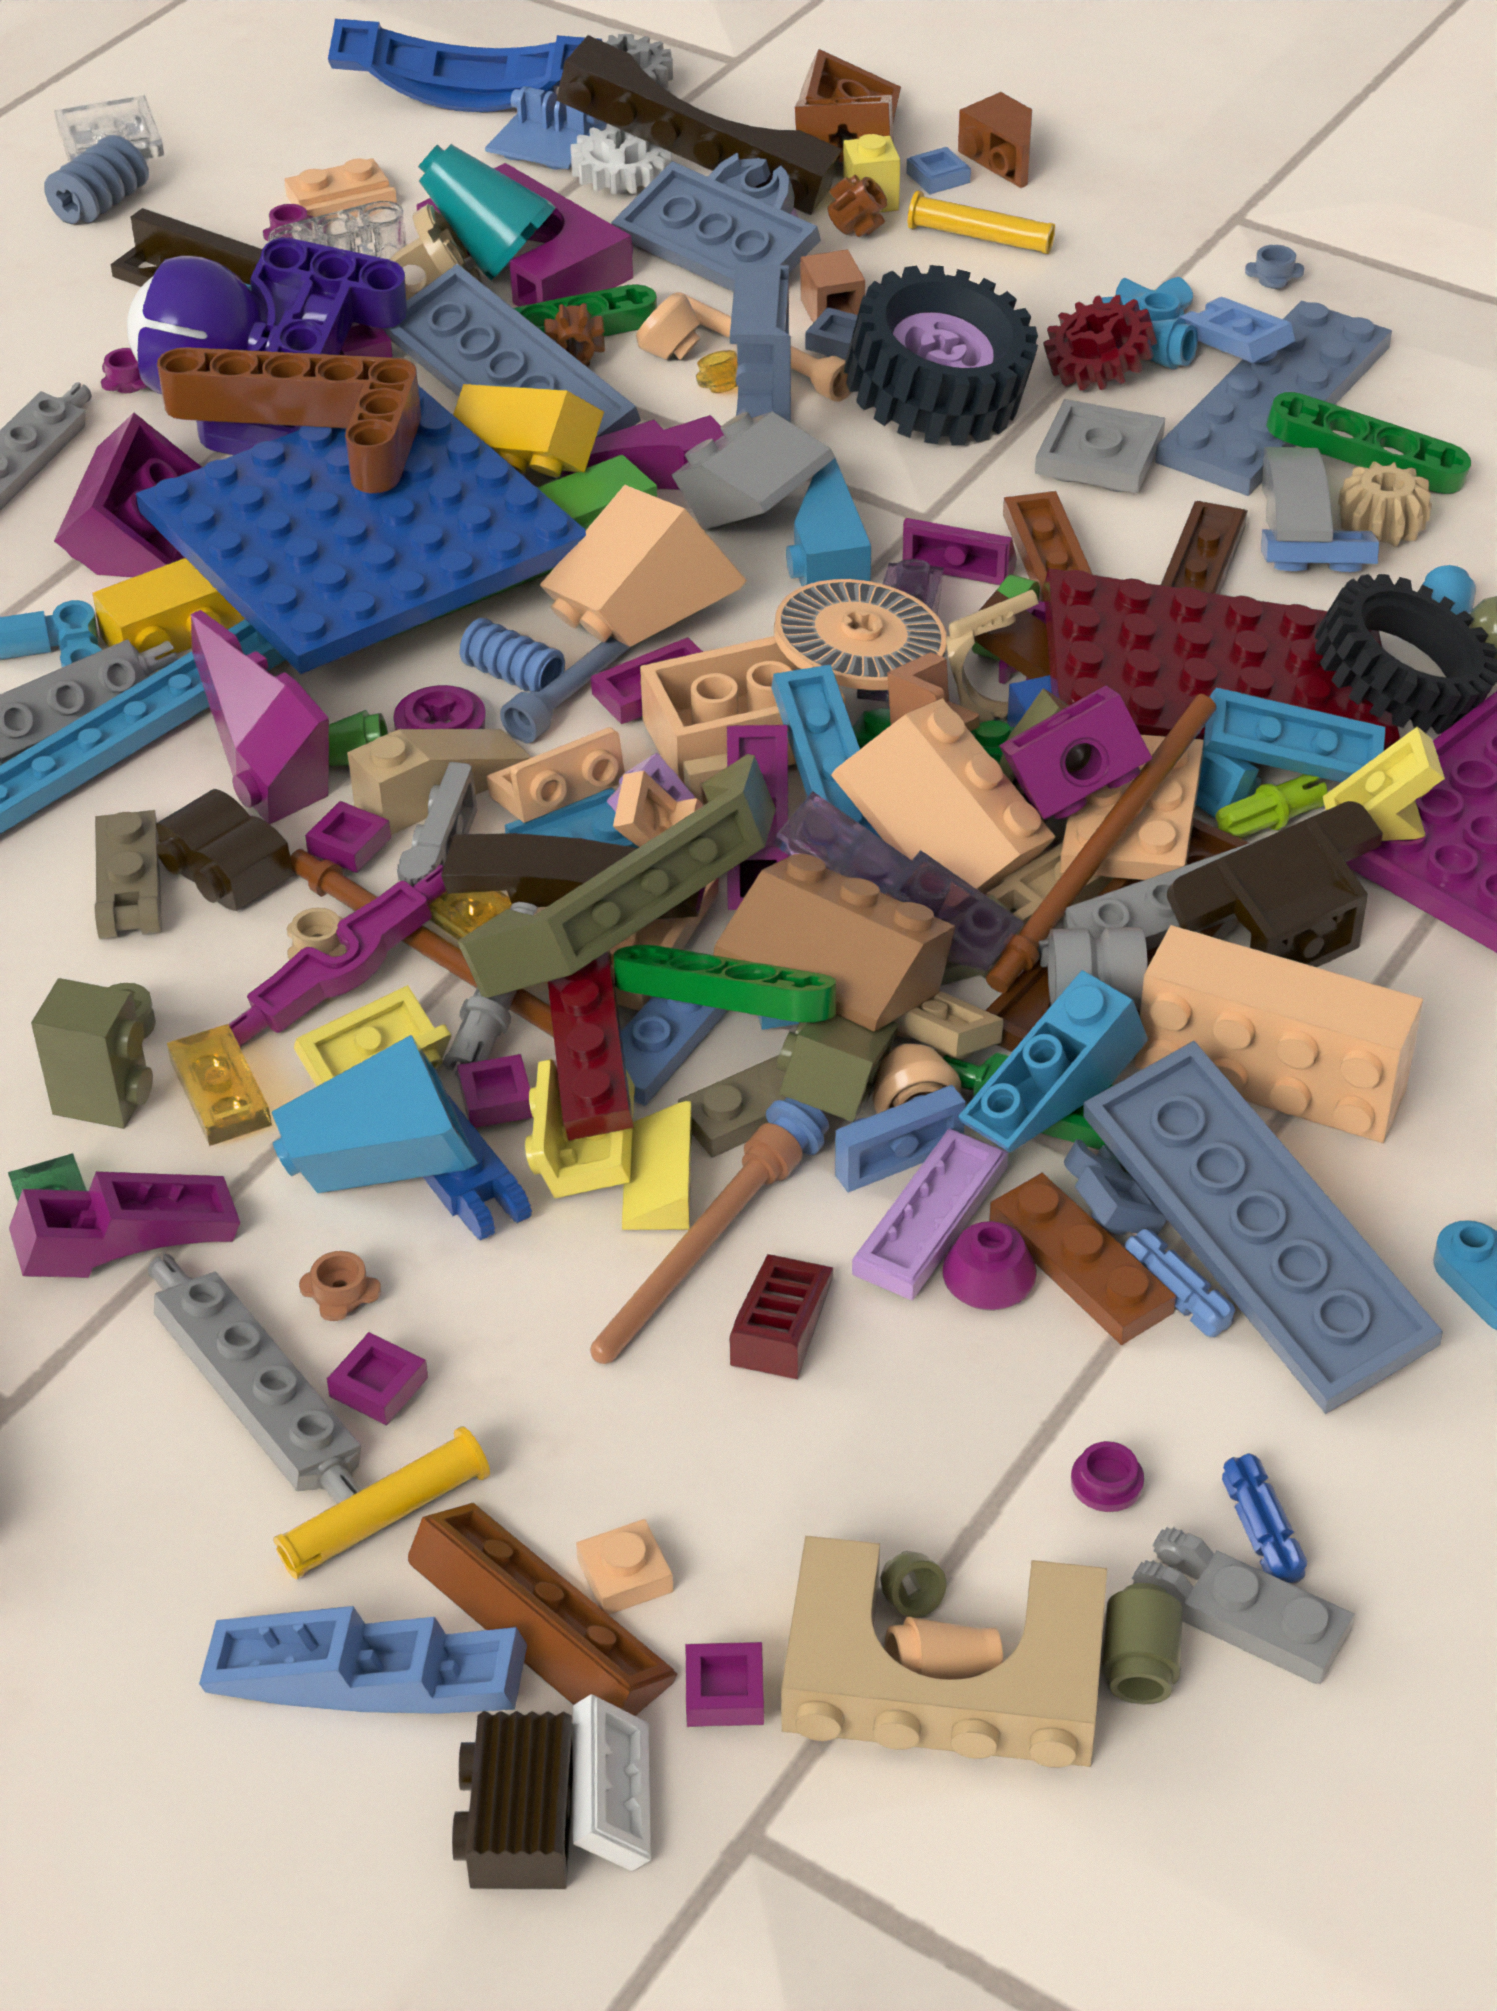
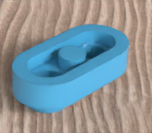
M1476 1221L1451 1223L1439 1233L1433 1258L1435 1270L1490 1327L1497 1330V1231L1486 1224Z

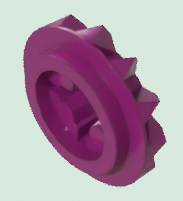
M450 685L429 686L408 694L398 703L393 715L395 730L485 729L486 710L482 700L467 689Z

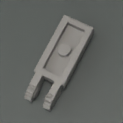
M449 762L441 784L433 785L429 795L428 816L425 824H418L412 838V848L402 852L399 859L400 864H397L398 880L405 881L409 885L414 886L434 871L437 866L445 865L455 834L469 833L477 813L474 779L470 764ZM442 896L429 905L431 912L435 911V907H438V902L441 901Z
M1166 1527L1165 1530L1162 1529L1152 1545L1155 1547L1153 1552H1156L1157 1558H1160L1163 1564L1166 1563L1169 1566L1165 1567L1161 1562L1156 1563L1154 1560L1152 1562L1145 1560L1136 1569L1132 1577L1134 1580L1133 1584L1150 1583L1162 1587L1181 1603L1183 1607V1622L1314 1684H1321L1352 1629L1355 1613L1218 1550L1213 1553L1201 1538L1190 1533L1185 1534L1182 1529L1177 1530L1175 1527L1172 1529ZM1184 1574L1198 1580L1194 1587Z

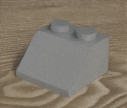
M773 411L751 418L748 412H744L721 426L720 429L724 435L714 442L713 439H708L690 449L685 454L688 462L674 472L672 477L703 530L767 512L836 457L830 447Z

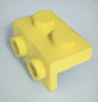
M407 985L296 1038L294 1050L317 1087L410 1035L413 1036L431 1064L437 1069L443 1063L442 1058L452 1035L445 1024L436 1028L433 1027L415 995Z
M553 1059L539 1061L536 1087L531 1088L529 1091V1104L534 1118L533 1134L525 1139V1152L531 1171L535 1175H542L554 1198L629 1183L633 1128L568 1141L563 1124L557 1067ZM626 1069L633 1118L635 1085Z

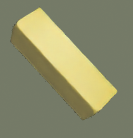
M684 1101L633 1122L630 1182L624 1183L622 1230H689L692 1111L691 1101Z

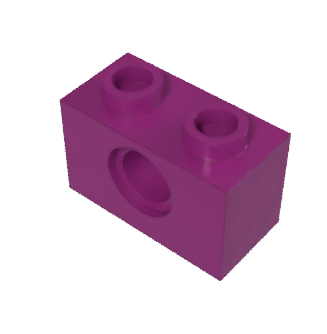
M1106 685L999 745L1030 805L1037 810L1044 820L1052 815L1055 819H1060L1077 812L1086 805L1087 800L1085 797L1105 785L1109 789H1113L1132 781L1141 772L1139 766L1153 759L1120 694ZM1088 743L1091 748L1089 762L1080 770L1067 771L1065 759L1069 750L1077 744Z

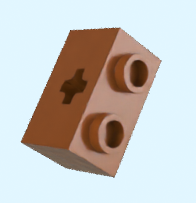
M892 95L799 99L795 105L796 130H801L843 149L839 163L843 162L844 144L841 136H833V134L838 132L841 124H846L850 133H857L851 140L859 139L867 134H877L880 136H890L894 144Z

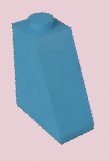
M412 1035L271 1112L281 1135V1138L273 1141L278 1158L290 1176L301 1172L317 1193L463 1171L478 1164L436 1069Z

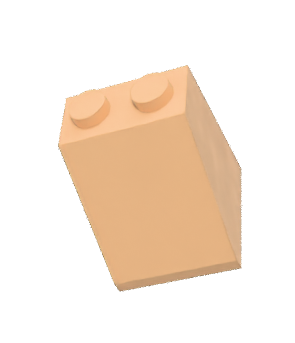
M624 485L585 531L586 536L554 567L540 586L554 600V603L550 606L551 610L567 625L576 629L581 624L589 633L602 642H606L609 637H612L631 647L734 593L747 580L685 508Z

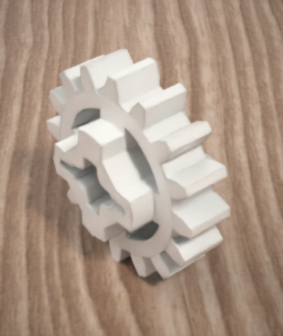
M607 124L606 130L603 131L594 127L590 128V136L578 135L577 144H571L573 177H579V184L581 185L593 183V191L596 192L606 187L610 188L611 194L627 193V190L631 194L636 193L638 186L646 188L672 162L671 152Z

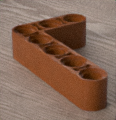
M186 347L169 350L163 353L157 360L164 408L166 413L173 418L197 421L347 428L345 438L351 483L354 488L366 493H381L395 487L401 479L421 420L416 366L406 359Z

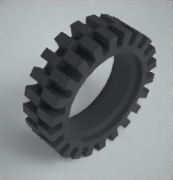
M1369 574L1361 575L1357 581L1354 578L1349 580L1338 593L1316 630L1314 637L1318 640L1315 644L1316 654L1323 655L1320 664L1324 671H1336L1331 681L1339 689L1347 686L1353 688L1348 698L1357 705L1364 699L1374 704L1369 713L1378 718H1381L1385 711L1391 713L1392 724L1404 728L1407 722L1411 720L1414 728L1418 727L1427 733L1429 728L1432 727L1436 734L1445 732L1485 700L1497 682V659H1494L1497 650L1494 644L1484 643L1488 634L1482 627L1469 628L1474 619L1470 614L1463 611L1456 615L1451 611L1455 602L1446 596L1443 597L1440 603L1431 598L1433 589L1423 584L1418 592L1413 591L1411 580L1399 577L1395 585L1387 574H1378L1375 580ZM1368 630L1382 631L1413 644L1427 654L1440 667L1446 677L1433 676L1400 662L1389 654L1372 637Z

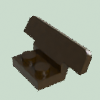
M1346 801L1179 876L1169 886L1167 900L1180 927L1194 932L1235 914L1238 921L1251 933V949L1317 968L1360 947L1368 893L1346 862L1380 847L1383 832L1364 806L1354 801Z

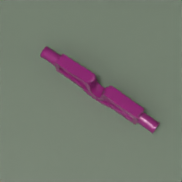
M437 866L434 871L414 886L409 885L405 881L397 882L375 900L340 920L336 933L339 942L347 950L342 956L331 957L313 947L301 949L273 976L247 995L251 1007L228 1025L221 1028L227 1041L232 1046L234 1045L235 1049L239 1050L242 1045L266 1027H269L276 1033L282 1032L325 998L349 992L367 981L383 964L390 949L432 918L429 905L447 892L441 877L444 866Z

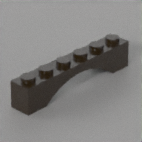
M590 35L586 36L564 63L556 99L558 102L711 171H714L721 162L738 153L740 160L766 159L770 175L765 182L755 187L760 188L769 184L773 178V171L781 166L790 177L795 196L793 208L808 215H812L831 189L843 150L801 130H776L755 127L726 120L700 110L677 98L657 84L641 69L630 53Z

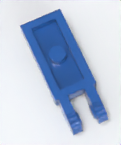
M448 1095L478 1164L467 1170L425 1176L423 1178L451 1215H458L467 1228L473 1232V1235L481 1241L495 1233L494 1229H496L492 1214L488 1207L485 1206V1201L495 1198L503 1210L510 1216V1219L512 1218L516 1223L532 1216L531 1204L525 1190L518 1184L517 1179L510 1173Z

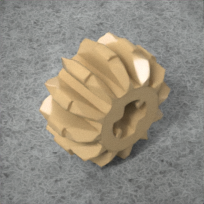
M1372 462L1369 469L1364 467L1354 468L1351 477L1344 479L1343 487L1339 493L1338 505L1340 506L1341 528L1348 531H1372L1379 543L1388 542L1393 547H1397L1400 540L1416 541L1419 531L1425 530L1426 522L1430 519L1432 503H1430L1429 481L1422 477H1417L1416 469L1397 468L1395 462L1390 466H1382L1377 462Z

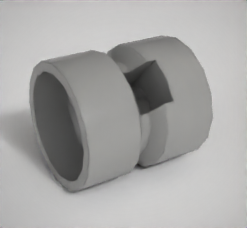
M1088 928L1050 929L1048 942L1050 1006H1052L1080 971L1083 970L1133 999L1136 1009L1141 1010L1143 980L1147 970V948L1143 928H1105L1099 938H1094Z

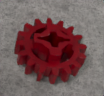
M1099 295L1094 297L1093 304L1085 306L1080 301L1075 303L1076 312L1072 315L1061 312L1058 315L1061 326H1049L1047 328L1049 340L1043 342L1052 375H1060L1062 384L1065 386L1076 380L1079 390L1084 391L1090 383L1097 382L1099 389L1105 390L1108 381L1115 379L1120 384L1125 383L1124 374L1128 371L1134 373L1142 372L1140 360L1153 358L1154 354L1151 346L1157 344V339L1149 311L1147 309L1140 310L1137 300L1133 299L1123 305L1121 295H1115L1109 303H1103Z

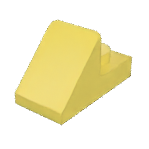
M1414 728L1325 794L1323 801L1326 810L1346 801H1354L1365 807L1383 832L1382 841L1423 838L1425 831L1415 800L1427 794L1432 787L1445 779L1432 738L1420 728Z

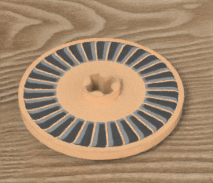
M833 579L802 586L782 600L776 611L774 622L776 642L791 662L801 669L831 664L837 684L849 688L888 690L887 672L930 652L944 657L946 651L947 635L944 625L927 605L901 590L870 581Z

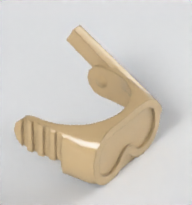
M1033 590L960 618L949 625L950 635L946 637V646L952 674L957 685L960 705L978 713L979 722L995 720V717L1002 719L1008 716V702L992 700L980 694L966 677L963 666L964 660L971 647L975 644L974 636L1009 626L1016 621L1015 614L1039 604Z

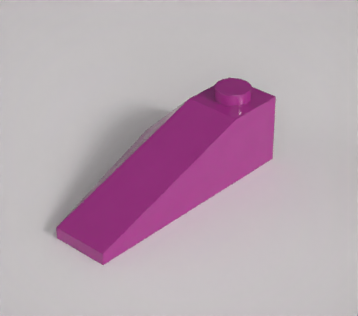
M202 610L192 613V654L233 775V787L241 803L247 808L254 807L264 821L272 824L328 797V716L294 678L286 672L274 677L266 671L269 667L267 659L257 651L248 655L243 654L241 645L233 633Z

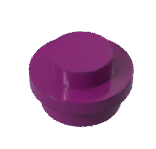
M1110 1441L1098 1442L1086 1448L1074 1462L1071 1470V1487L1075 1496L1086 1506L1103 1512H1117L1129 1508L1138 1501L1143 1492L1144 1472L1134 1453L1126 1446Z

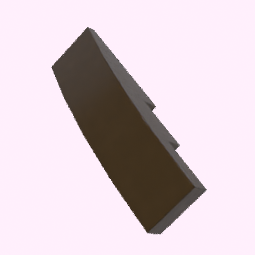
M520 833L455 834L441 877L448 894L507 890L511 904L525 902L536 907H548L638 848L582 838ZM706 886L657 919L698 917Z

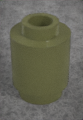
M1150 1583L1132 1584L1123 1591L1111 1596L1107 1602L1103 1673L1110 1680V1690L1113 1695L1129 1703L1155 1704L1162 1702L1170 1697L1172 1685L1180 1678L1183 1607L1175 1597L1168 1594L1165 1589L1158 1585Z

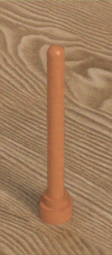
M765 1123L744 1145L745 1155L742 1158V1169L592 1342L590 1353L597 1363L608 1364L615 1360L763 1184L769 1185L774 1183V1181H782L801 1161L803 1153L800 1144L791 1133L776 1124Z

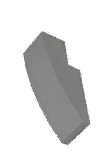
M1264 447L1262 491L1267 498L1266 522L1276 541L1332 542L1333 523L1329 487L1319 449Z

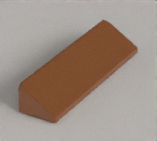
M475 1503L422 1517L408 1553L409 1564L485 1630L517 1627L527 1643L524 1663L573 1705L592 1694L636 1716L674 1683L678 1673Z

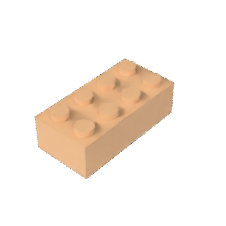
M1170 925L1144 974L1140 1019L1148 1041L1136 1054L1135 1067L1144 1069L1195 1041L1247 1102L1384 1143L1407 1090L1423 999Z

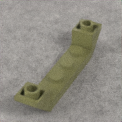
M745 755L701 784L709 803L536 915L532 916L506 909L458 940L457 943L481 996L490 998L572 975L764 848L776 808L755 755Z

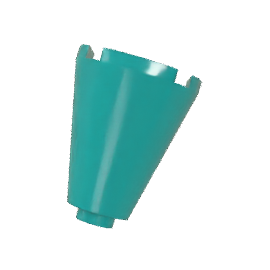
M450 144L445 151L439 145H436L418 166L425 173L419 180L420 184L483 275L491 281L556 208L549 200L453 144Z

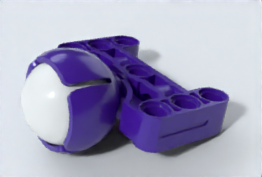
M282 237L268 242L262 249L261 257L250 278V291L239 276L220 263L203 257L193 256L169 258L158 267L154 276L135 295L128 313L127 335L130 348L138 362V369L143 383L159 394H162L157 360L163 353L176 348L189 347L339 355L353 322L376 328L395 327L405 319L407 312L405 272L397 262L389 259ZM196 420L200 443L207 449L229 455H236L253 448L260 442L272 441L298 431L303 427Z

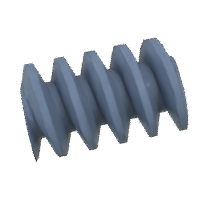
M108 135L100 139L97 144L87 148L84 153L74 157L71 162L61 166L60 170L51 173L44 182V192L48 204L63 222L74 224L78 223L80 219L90 223L96 220L99 214L110 210L112 205L120 203L124 196L134 193L136 187L145 185L149 179V168L143 155L131 142L121 136Z

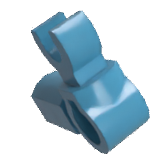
M70 600L58 605L53 611V615L45 616L44 611L0 617V660L51 652L50 647L58 646L61 650V666L64 667L102 651L98 646L99 636L93 607L84 601Z

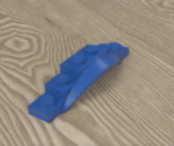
M335 18L328 62L332 69L367 71L399 93L435 107L463 112H490L513 108L511 106L512 92L515 89L521 90L523 86L544 90L545 94L548 91L556 93L557 86H560L565 60L586 37L557 35L556 42L517 48L469 47L407 36L384 29L379 22Z

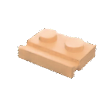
M361 158L352 159L344 165L323 170L308 169L297 176L284 178L286 196L290 202L303 206L307 210V215L316 218L317 225L397 207L396 190L394 187H389L388 178L374 158L367 160Z

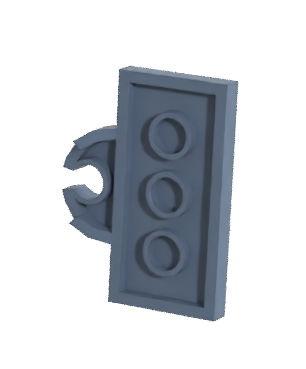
M738 153L721 162L708 177L672 161L611 222L612 225L631 235L633 245L733 292L736 265H789L790 273L801 262V257L806 256L821 241L818 226L791 214L795 196L786 170L781 166L773 171V178L769 184L760 188H754L765 182L770 175L767 160L760 158L740 160Z

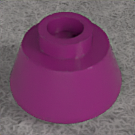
M980 1222L965 1229L946 1255L943 1263V1279L948 1290L958 1300L980 1310L995 1311L1013 1306L1030 1294L1036 1282V1265L1023 1238L1014 1228L999 1222Z

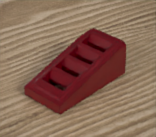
M767 1254L729 1336L730 1365L798 1380L833 1279V1267ZM781 1279L796 1281V1282H800V1283L785 1281V1280H781ZM776 1292L804 1299L803 1301H800L791 1298L771 1295V1293ZM766 1309L795 1314L796 1316L794 1317L790 1315L766 1311ZM760 1325H765V1326L780 1328V1329L789 1330V1331H788V1333H787V1332H782V1331H778V1330L763 1328V1327H759V1326H760Z

